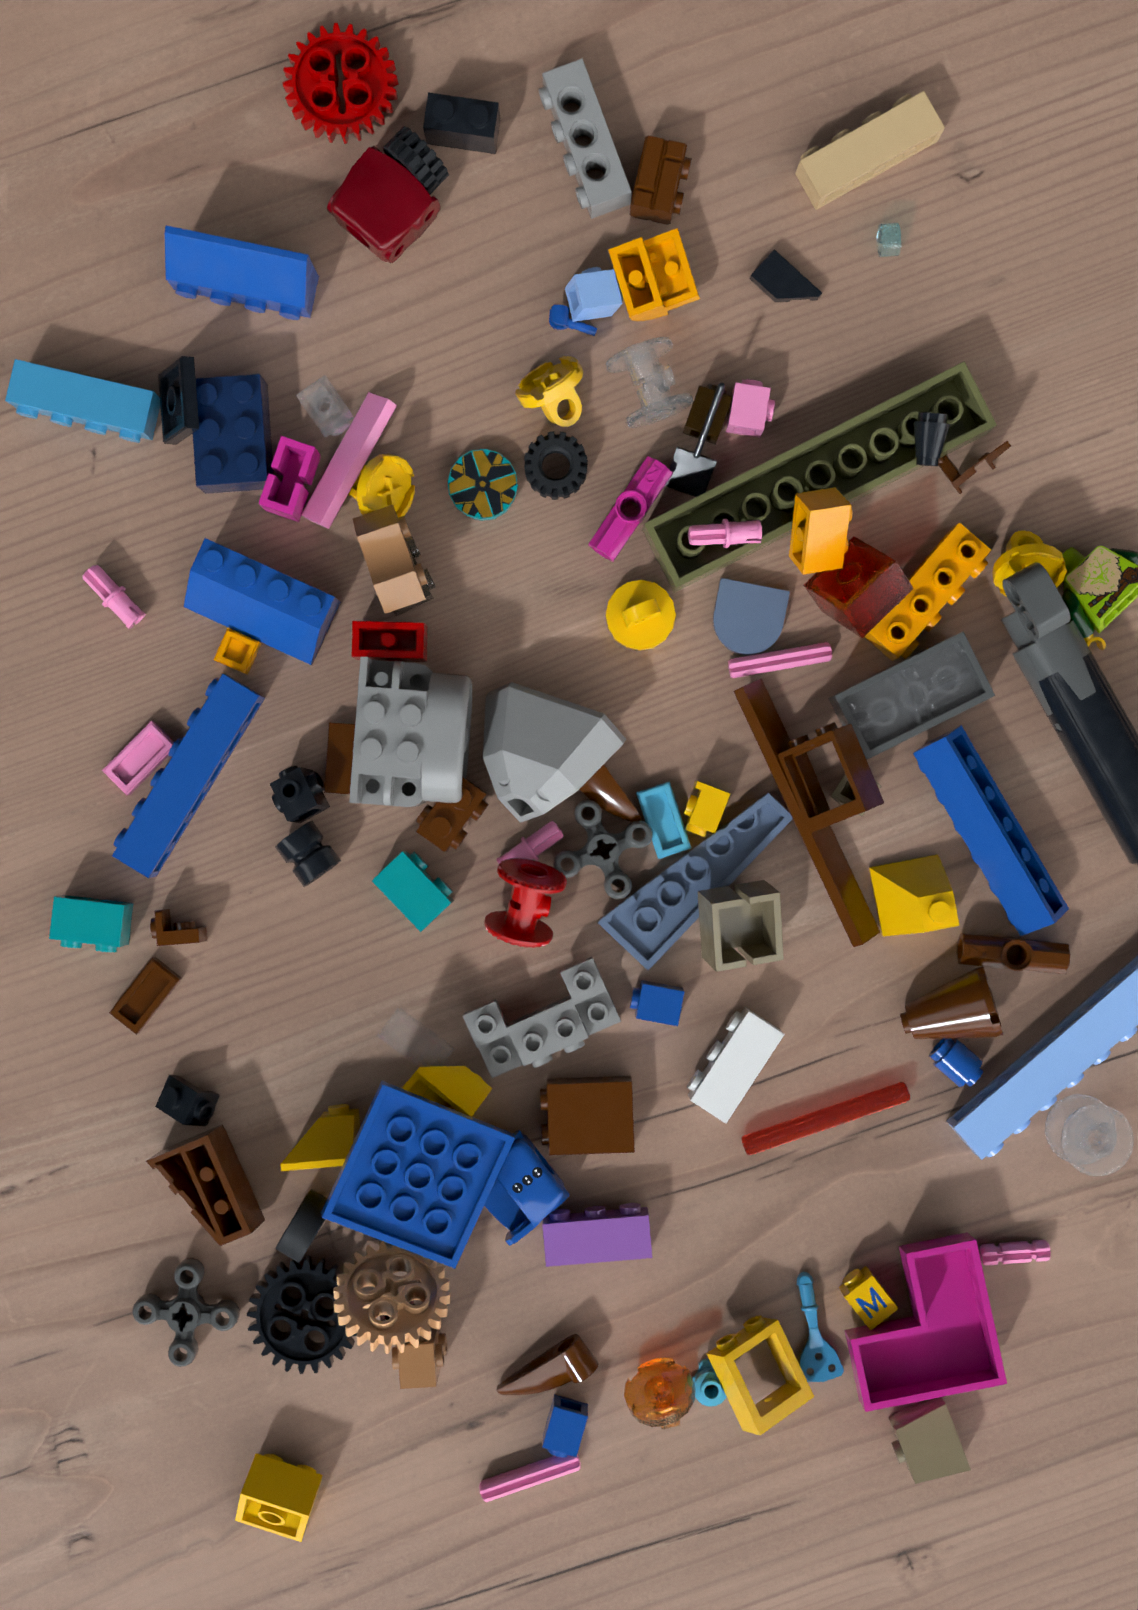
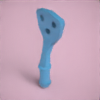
M803 1271L797 1277V1285H799L802 1301L801 1310L805 1312L808 1322V1340L800 1355V1367L807 1382H825L842 1376L844 1368L835 1349L820 1333L817 1320V1309L819 1306L815 1299L814 1281L808 1272ZM816 1353H821L822 1357L816 1359L815 1355ZM831 1364L835 1365V1369L832 1371L828 1369ZM808 1368L814 1370L812 1374L807 1373Z

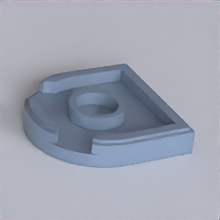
M721 578L713 612V628L718 639L728 650L736 654L755 655L765 651L776 642L782 632L790 591Z

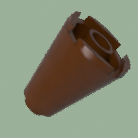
M984 967L975 968L906 1004V1012L900 1013L905 1034L912 1033L914 1039L983 1038L1004 1035L993 994L988 986V978Z

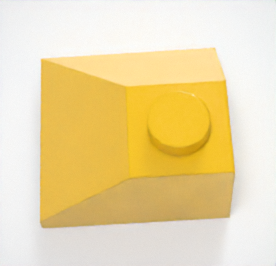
M939 854L869 867L882 936L925 933L960 926L953 889Z
M466 1066L419 1067L402 1086V1089L472 1117L490 1093L492 1087L484 1082L481 1076L472 1072Z
M348 1104L329 1106L328 1111L322 1113L280 1164L281 1171L343 1166L360 1129L359 1109H349Z

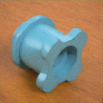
M703 1359L698 1363L699 1369L695 1376L689 1378L688 1385L702 1405L708 1407L717 1406L727 1396L710 1360ZM708 1385H715L711 1389L706 1388Z

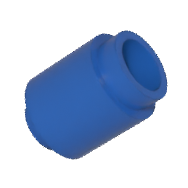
M951 1038L941 1039L929 1054V1057L934 1060L933 1065L958 1087H962L965 1084L969 1087L972 1086L983 1074V1070L980 1068L983 1061L957 1038L954 1040Z

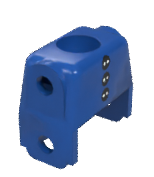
M520 1130L513 1133L515 1136L514 1142L484 1205L503 1226L510 1230L505 1237V1241L509 1246L515 1244L532 1231L570 1195L557 1173L525 1134H522Z

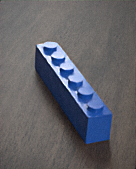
M222 674L220 679L216 677L212 680L205 693L208 699L201 709L199 707L196 708L189 717L187 726L190 728L183 739L178 738L174 742L168 754L172 758L166 768H160L155 773L150 783L153 789L147 799L142 798L137 803L132 812V816L135 818L128 829L123 828L114 841L113 845L117 848L112 856L147 878L157 877L265 700V697L228 675Z
M962 725L929 741L915 751L913 754L920 770L928 778L935 790L938 801L944 805L953 821L955 830L962 836L971 851L974 862L981 868L989 882L991 891L998 897L1006 911L1009 922L1015 926L1019 935L1023 936L1056 923L1069 910V907Z

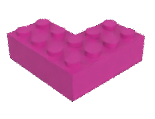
M966 1232L899 1246L913 1316L881 1322L871 1331L867 1325L844 1330L858 1398L865 1412L1007 1384L976 1239Z

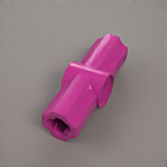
M647 456L624 492L618 496L614 507L588 546L605 559L614 562L637 526L644 520L646 513L673 475V472L657 459ZM628 501L635 502L640 508V513L635 517H627L621 512V506Z

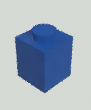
M641 980L640 988L633 987L630 1008L636 1009V1019L678 1026L685 991L682 987Z
M554 1394L543 1432L542 1448L547 1449L550 1454L557 1457L565 1458L568 1455L577 1457L588 1419V1404Z

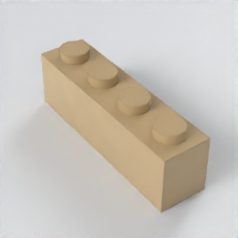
M925 91L914 97L911 94L901 97L893 104L891 110L883 114L880 111L871 114L862 122V126L852 132L850 129H845L831 139L832 143L821 149L819 146H815L800 157L801 160L795 174L815 210L938 142L945 127Z

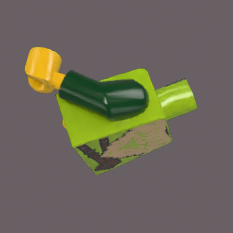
M1097 546L1087 557H1084L1075 548L1070 547L1062 554L1066 570L1069 572L1064 579L1062 599L1069 610L1070 621L1074 620L1088 647L1091 642L1095 641L1097 647L1100 650H1104L1106 643L1102 638L1093 635L1094 630L1098 633L1103 631L1138 597V552Z

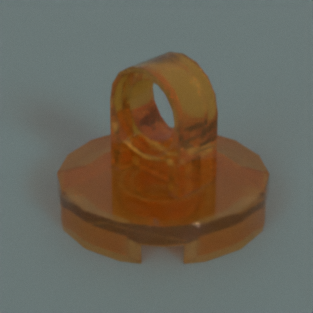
M654 1358L642 1363L637 1367L638 1373L631 1381L628 1378L625 1383L624 1397L631 1415L639 1423L650 1427L661 1426L662 1429L680 1426V1419L689 1412L695 1401L696 1387L689 1369L685 1365L682 1367L675 1364L674 1359Z

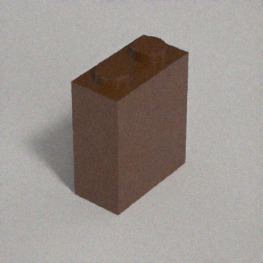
M631 1076L547 1079V1089H540L541 1110H548V1124H542L541 1129L542 1145H549V1156L635 1153Z

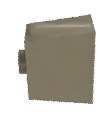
M942 1397L919 1401L889 1417L897 1439L891 1442L899 1464L906 1462L915 1484L971 1471L947 1405Z

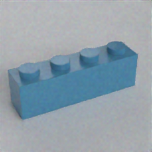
M17 359L14 360L5 399L6 402L16 408V413L21 416L37 419L38 414L51 417V422L67 427H72V422L84 424L85 430L101 435H106L107 430L119 432L120 438L140 443L141 438L153 440L160 410V397L154 391Z

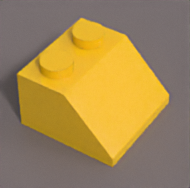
M256 1453L240 1494L235 1521L302 1542L323 1475L318 1474L314 1468L307 1465L294 1466L285 1463L279 1456L274 1454L260 1455Z

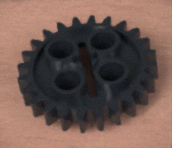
M307 1255L303 1265L291 1259L290 1268L282 1261L276 1266L277 1274L269 1269L264 1275L267 1282L259 1280L255 1286L259 1293H253L249 1299V1302L256 1306L251 1307L247 1312L248 1317L256 1319L250 1323L248 1331L259 1332L253 1340V1344L264 1342L266 1345L261 1353L262 1357L272 1352L275 1355L272 1365L275 1366L282 1359L286 1361L285 1371L288 1372L293 1364H298L300 1374L304 1373L306 1366L309 1364L314 1373H318L321 1361L328 1368H331L334 1363L333 1355L342 1360L346 1354L343 1347L352 1349L355 1343L351 1336H346V1325L339 1326V1313H335L334 1308H323L319 1302V1298L324 1296L330 1297L333 1301L336 1300L334 1299L333 1289L338 1286L337 1275H335L338 1265L334 1264L327 1270L325 1269V1258H321L318 1265L315 1266L312 1265L311 1256ZM295 1286L299 1288L302 1297L298 1299L289 1297L286 1293V1287ZM279 1303L283 1308L278 1309L275 1304ZM302 1309L309 1311L308 1320L302 1318ZM332 1320L335 1322V1325L332 1326L327 1321ZM275 1321H287L291 1326V1331H280L276 1327ZM313 1330L321 1332L324 1335L325 1341L320 1343L312 1341L308 1332Z

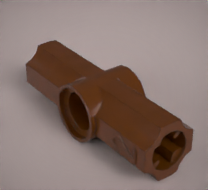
M960 933L956 952L958 964L1057 974H1066L1070 966L1071 955L1069 944L964 933ZM1017 945L1020 950L1019 958L1013 963H1009L1006 958V952L1010 946Z

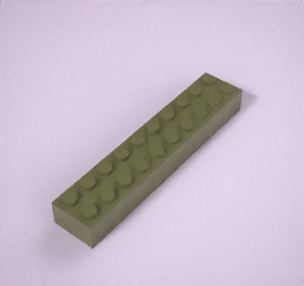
M965 361L644 523L642 531L673 592L675 593L791 534L796 493L836 487L851 504L924 467L916 465L914 422L918 419V413L927 412L948 415L947 424H950L940 458L987 435L997 424ZM723 519H728L729 522L760 520L762 539L761 543L733 544L729 548H724L723 544L691 545L688 539V530L692 525L722 524Z

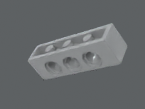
M583 58L542 73L543 87L538 89L541 102L545 110L551 109L555 121L551 122L552 131L556 142H563L567 154L563 155L564 164L569 176H576L579 187L575 188V192L581 209L587 208L591 219L630 205L632 192ZM568 103H575L580 109L576 112H567L563 109V106ZM579 136H588L592 139V142L589 145L581 146L575 142V139ZM596 168L602 170L605 175L600 179H592L587 175V172Z

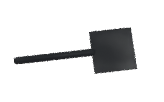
M720 382L717 386L694 452L677 446L669 468L673 475L665 485L666 487L694 497H698L706 492L717 460L701 455L725 388L723 382Z

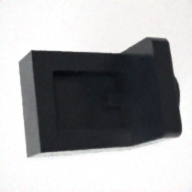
M169 1075L155 1107L182 1125L207 1126L214 1114L215 1106L220 1096L214 1091L201 1090L178 1075Z

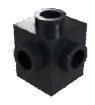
M297 765L291 766L278 774L279 779L270 783L274 792L272 795L273 803L278 811L284 814L288 822L302 823L330 807L323 793L325 784L316 771L313 772L311 769L298 767Z

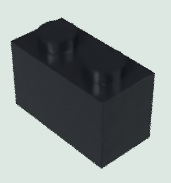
M428 92L423 124L424 135L428 145L496 154L501 121L499 102Z

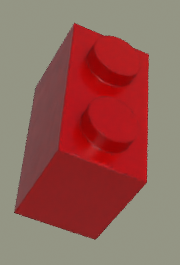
M352 621L351 657L356 660H360V657H368L371 660L427 662L428 627L425 623Z

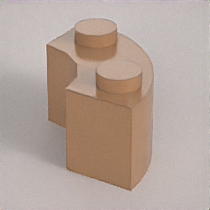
M390 505L353 518L356 536L384 613L386 614L426 600L422 586L428 584L422 564H414L406 538L412 535L405 516L398 518L394 506Z

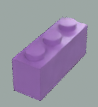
M626 1203L620 1205V1209L605 1210L604 1206L587 1207L581 1213H570L569 1209H555L542 1222L546 1267L652 1258L648 1208L641 1207L638 1203Z

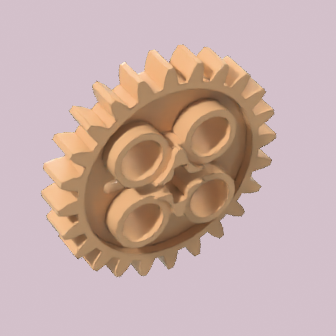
M380 1241V1250L375 1251L370 1245H367L365 1257L355 1252L354 1264L344 1263L345 1274H337L338 1286L333 1289L334 1299H336L334 1301V1312L339 1313V1326L346 1325L347 1337L357 1333L358 1346L369 1340L370 1351L374 1352L379 1344H384L385 1354H389L392 1345L397 1344L399 1351L403 1353L406 1342H410L415 1348H418L420 1335L430 1340L431 1328L440 1330V1317H447V1304H450V1292H448L449 1279L444 1278V1266L436 1267V1261L425 1259L426 1257L400 1249V1247L394 1245L392 1248H387L385 1242ZM399 1271L407 1273L404 1276L394 1275V1273ZM372 1286L375 1288L371 1291L361 1290L363 1287ZM413 1300H420L423 1302L421 1305L417 1306L409 1304V1302ZM380 1315H387L391 1317L390 1319L385 1321H380L376 1319Z

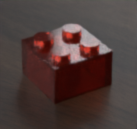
M855 536L848 541V551L844 554L843 568L816 572L803 585L823 613L860 638L867 635L914 589L896 560Z

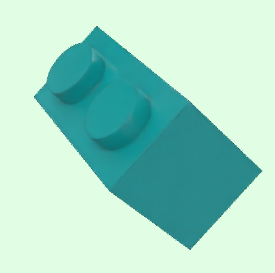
M405 850L386 866L372 882L422 932L454 901L449 896L453 891L440 877L434 880L425 871L429 866L415 851L410 855Z
M71 895L55 896L49 939L61 940L60 946L67 948H82V943L95 944L96 951L117 952V947L129 945L134 903Z

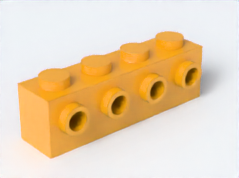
M959 522L941 539L861 632V635L891 661L898 659L900 656L906 659L919 645L916 637L922 630L925 629L929 632L940 621L942 615L938 612L947 602L953 605L966 589L961 585L969 576L975 579L988 565L989 562L984 558L991 552V549Z

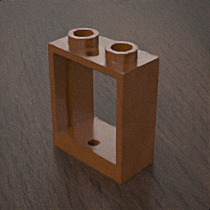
M833 722L816 729L817 737L810 740L807 734L788 742L790 749L777 754L810 833L884 804L852 724L837 728L836 723ZM830 742L834 745L856 798L833 809H830L807 755V752Z

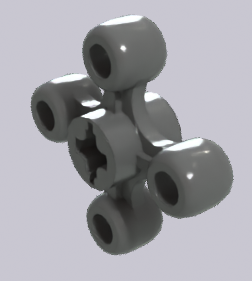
M583 800L575 807L574 816L578 824L587 831V843L580 850H564L558 853L554 858L553 867L562 872L566 878H571L577 875L584 866L596 865L604 873V889L608 896L614 899H622L630 893L632 882L629 876L620 869L618 863L619 856L627 848H644L649 845L653 837L652 828L645 821L637 820L631 822L621 833H609L602 826V810L599 804L594 800ZM589 806L594 809L595 816L593 819H583L581 816L583 808ZM636 828H642L645 831V837L641 841L633 839L632 833ZM603 839L605 844L616 843L608 851L610 857L603 859L601 855L595 856L593 854L590 856V853L597 848L596 842ZM571 858L574 862V867L568 871L562 869L560 865L562 859ZM622 879L625 884L624 888L621 891H614L611 888L613 880Z
M195 1258L183 1260L175 1269L174 1278L179 1286L176 1298L164 1301L156 1294H144L138 1298L132 1309L133 1317L139 1324L149 1325L157 1320L167 1321L169 1327L175 1331L174 1341L169 1346L168 1357L171 1363L179 1367L191 1364L198 1354V1343L194 1338V1331L197 1326L208 1323L212 1324L217 1330L227 1331L235 1326L240 1316V1309L234 1301L226 1299L216 1304H206L203 1297L198 1294L197 1288L204 1277L205 1271L202 1262ZM185 1270H190L194 1277L188 1276ZM184 1305L187 1308V1313L191 1314V1317L189 1319L186 1316V1311L181 1310V1308ZM144 1306H148L152 1312L146 1311ZM221 1312L227 1313L229 1318H224ZM179 1348H184L187 1354L182 1353Z

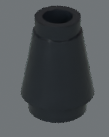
M918 413V419L914 422L916 465L938 467V461L950 424H947V414Z

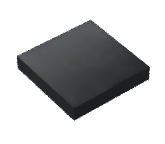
M181 356L158 375L164 444L177 445L199 430L194 357Z

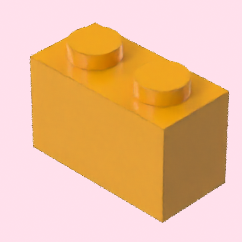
M836 487L795 494L789 558L803 575L843 568L844 554L848 551V524L852 520L853 512L850 502L845 499Z

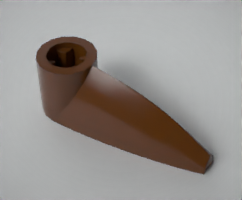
M604 764L579 789L590 800H594L602 809L630 822L642 819Z
M573 1334L497 1385L496 1391L501 1395H528L548 1391L571 1381L573 1383H580L596 1371L599 1363L578 1334Z

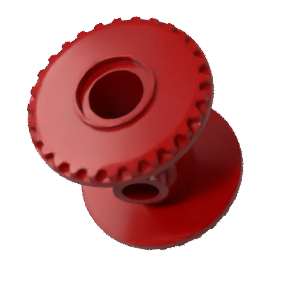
M510 858L501 861L498 865L497 873L504 881L513 885L512 899L509 900L507 911L491 912L485 917V929L492 936L497 937V939L512 945L527 948L546 946L553 938V931L546 923L539 920L541 916L548 917L551 907V896H546L545 894L559 893L565 890L567 885L566 876L552 866L531 859Z

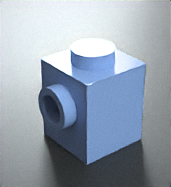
M600 267L588 268L582 271L581 274H574L565 287L573 322L611 317L623 304V295L614 269L602 271Z

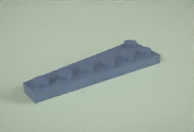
M769 793L765 794L717 830L716 833H713L604 915L598 921V924L642 966L649 970L699 918L698 891L729 886L793 819L791 814Z

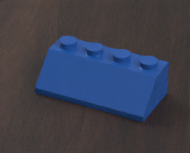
M166 225L164 232L166 280L176 290V294L190 299H196L197 295L210 297V301L224 306H230L231 302L245 304L244 307L258 313H265L266 309L279 311L280 316L291 320H299L300 316L311 318L319 276L308 254Z
M204 538L190 569L184 608L312 665L341 602L330 594Z

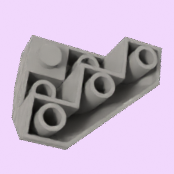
M513 682L490 691L486 696L483 759L497 798L520 823L544 815L577 792L626 741V738L604 713Z

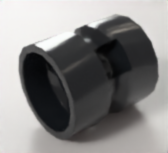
M313 821L304 824L275 846L286 863L295 864L293 873L303 887L311 884L341 862L330 845H322L324 836Z

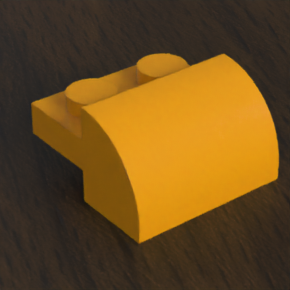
M678 228L647 240H643L640 237L608 249L631 320L647 321L669 315V310L700 299Z

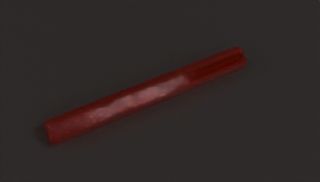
M898 1082L743 1135L741 1137L746 1154L751 1156L909 1102L910 1093L904 1082Z

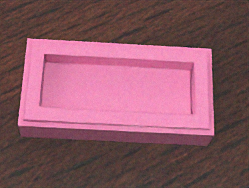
M150 721L102 771L126 795H131L169 756V751L175 741L154 721Z

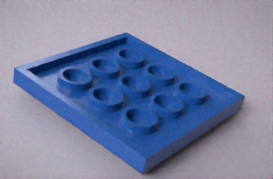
M381 1081L321 1212L322 1218L455 1269L514 1142L515 1136L511 1132Z

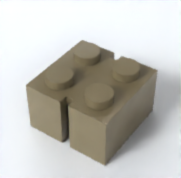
M765 880L734 885L735 892L728 886L698 891L702 958L716 972L746 967V959L753 965L784 960L780 892Z

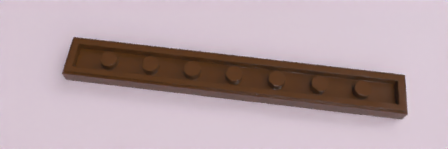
M762 678L735 690L734 694L852 946L863 945L879 934L880 930L831 826L812 833L809 832L777 755L790 749L788 742L791 740Z

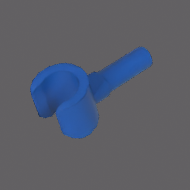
M553 305L550 309L549 323L553 329L564 330L569 328L595 336L596 327L579 321L573 322L572 319H569L568 306Z

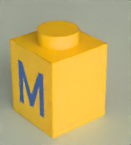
M867 1266L861 1270L854 1269L848 1273L842 1281L843 1284L839 1287L844 1298L870 1331L899 1309Z

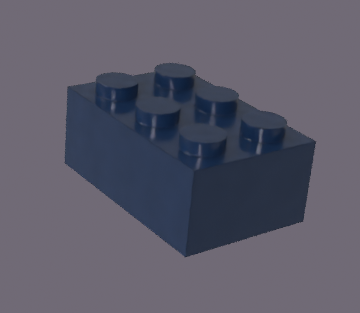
M260 374L196 378L199 430L193 433L196 486L205 494L263 490L268 473L274 475V470L271 467L273 455L268 384Z

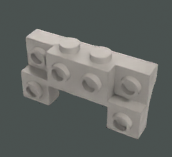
M589 957L586 961L568 969L560 970L570 996L515 1019L508 1024L496 999L490 1001L485 1006L463 1014L476 1048H479L491 1078L522 1065L526 1066L532 1063L534 1068L544 1065L553 1059L551 1054L562 1049L566 1053L573 1052L585 1045L583 1040L589 1038V1035L621 1022L593 957Z

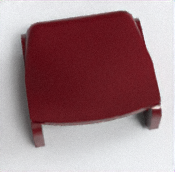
M372 146L371 148L368 147L351 167L342 185L329 200L327 211L335 217L340 226L378 258L391 264L412 243L420 238L437 218V214L440 211V203L434 195H429L423 185L406 168L380 152L375 146Z

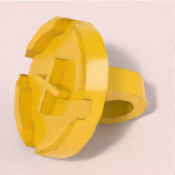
M563 356L559 358L561 362L553 366L552 362H546L529 372L518 385L520 389H516L515 395L524 408L541 406L545 416L551 423L561 427H569L579 420L582 413V404L574 387L582 379L584 371L575 357ZM567 399L569 411L564 417L560 418L557 414L558 404L562 400Z
M380 454L370 460L367 465H364L349 495L357 500L362 515L393 505L398 518L405 516L411 507L415 495V486L411 485V476L414 477L413 469L407 460L399 456Z
M1025 530L1017 531L1011 536L1006 545V552L994 563L992 571L995 587L999 588L1000 593L1007 597L1003 588V580L1030 564L1038 562L1046 569L1054 585L1058 588L1064 581L1067 572L1064 557L1054 546L1044 544L1038 535Z
M636 580L627 582L616 589L608 601L605 617L608 630L615 641L626 648L643 651L653 649L666 640L673 630L676 613L674 602L665 589L655 582Z

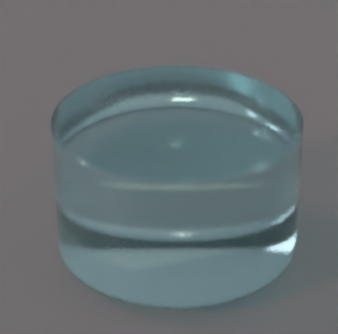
M899 223L878 225L876 247L879 257L899 256L901 250Z

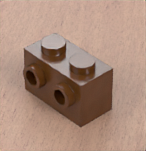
M463 776V795L459 802H436L434 807L427 804L416 819V822L420 824L416 832L443 852H447L450 847L457 850L468 834L463 829L471 818L477 821L489 805L484 801L488 794Z

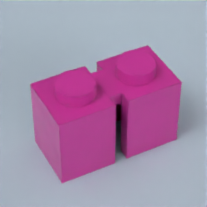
M283 436L280 437L271 467L278 475L283 476L281 482L275 475L268 473L258 503L265 511L297 522L300 521L309 494L304 484L312 485L321 458L318 450L313 446Z

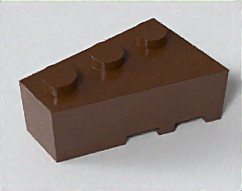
M223 1124L167 1147L146 1161L152 1169L157 1168L170 1183L168 1187L175 1195L179 1193L193 1209L191 1214L219 1246L251 1234L265 1221Z

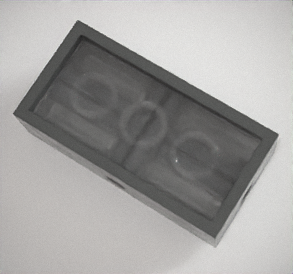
M961 632L828 699L841 725L852 724L866 760L994 697L995 694L964 632Z

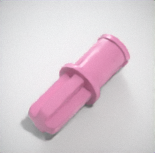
M723 519L722 524L692 525L688 530L689 543L691 545L723 544L724 548H729L733 544L761 543L762 539L761 521L729 522L728 519Z
M93 565L83 574V580L103 600L102 605L109 607L128 629H131L134 624H138L145 617L146 614L127 596L125 587H119L100 566Z
M551 821L527 839L522 837L521 843L496 860L499 864L501 861L510 858L535 859L537 861L539 860L538 855L563 838V833L558 825Z

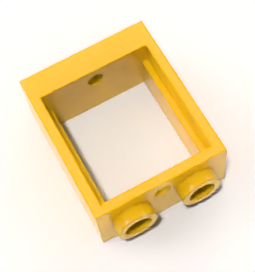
M759 1315L748 1319L743 1324L744 1328L736 1334H729L720 1338L716 1342L717 1347L706 1354L742 1430L761 1436L814 1398V1395L779 1321ZM766 1339L786 1383L757 1404H754L734 1360Z

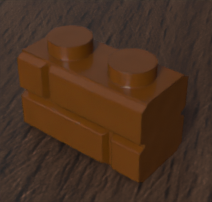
M649 135L645 136L630 205L631 217L669 225L671 224L673 213L680 215L684 193L678 192L680 179H688L692 158L685 157L687 150L685 143L672 140L666 141L663 138Z

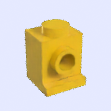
M695 781L692 788L699 791L697 796L690 795L683 814L689 816L685 830L705 837L707 831L716 833L730 793Z

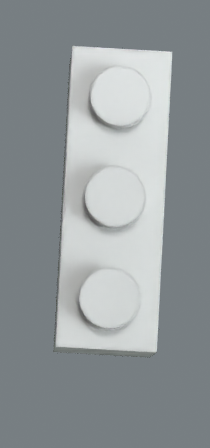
M746 1007L742 1013L736 1011L730 1018L726 1026L729 1032L722 1043L718 1040L714 1043L706 1057L710 1060L703 1072L697 1070L687 1086L690 1089L688 1094L690 1101L724 1123L728 1122L785 1035L780 1029Z

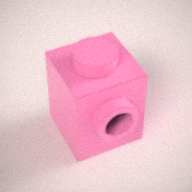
M749 379L742 380V383H735L732 390L733 398L730 403L726 433L760 438L764 431L765 421H772L775 400L769 399L771 388L763 387V383L760 381Z

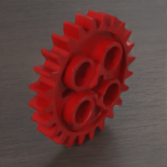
M334 23L333 33L328 34L322 25L320 26V37L316 38L312 33H307L309 40L307 46L301 42H296L299 55L288 54L289 61L293 67H284L283 69L286 78L289 79L282 82L286 93H290L285 99L289 107H294L291 111L295 120L302 118L301 124L305 131L314 125L313 132L316 138H319L326 131L330 143H333L336 134H341L344 144H347L349 134L354 133L357 140L361 141V130L366 129L370 134H375L372 125L374 121L385 125L382 111L393 113L392 104L388 100L398 99L397 91L393 87L399 85L397 75L393 74L396 71L394 60H388L390 55L387 47L379 49L380 42L377 36L368 41V34L365 28L358 35H355L352 24L349 23L346 31L341 32L338 23ZM338 53L342 54L341 68L345 78L343 80L346 106L344 114L340 113V96L337 87H339L336 55ZM360 60L365 62L364 66L360 69L350 68L351 63ZM320 63L330 64L325 71L319 72L314 70ZM364 95L368 97L363 104L356 105L351 103L356 96ZM322 98L332 99V102L326 107L317 106L318 101Z

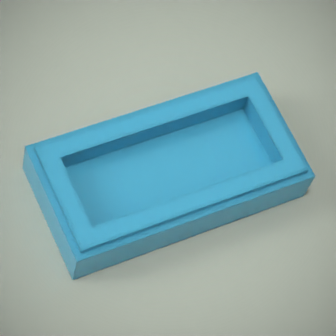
M670 782L636 792L645 822L652 828V843L657 858L661 859L691 849Z

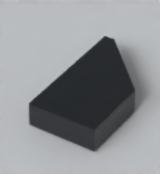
M775 249L750 276V280L774 302L806 299L816 301L822 295V292Z

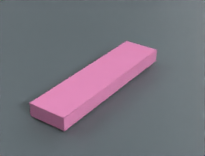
M368 392L301 514L303 517L327 529L330 528L397 406L395 403L387 398Z

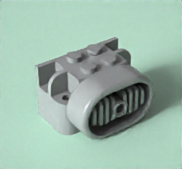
M360 657L349 803L416 807L424 804L426 801L457 803L462 799V776L464 778L467 777L472 714V680L469 676L434 673L425 665L418 663L371 660L368 657Z

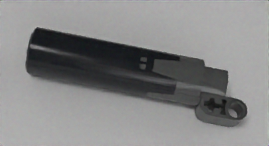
M1034 562L1003 580L1004 591L1015 610L1001 619L1018 649L1012 655L1129 863L1138 865V734L1074 620L1070 621L1069 610L1048 572L1040 563Z

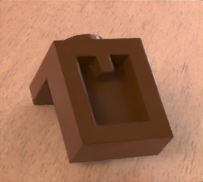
M170 909L156 910L155 917L151 918V935L153 939H157V946L207 941L206 927L196 928L195 921L174 923V930H171Z

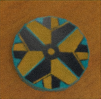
M488 449L472 450L459 457L452 466L448 478L449 496L457 510L467 517L479 521L496 519L506 513L515 500L518 491L516 472L510 461L500 453Z

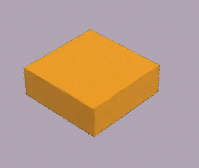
M227 628L213 660L248 675L262 643Z

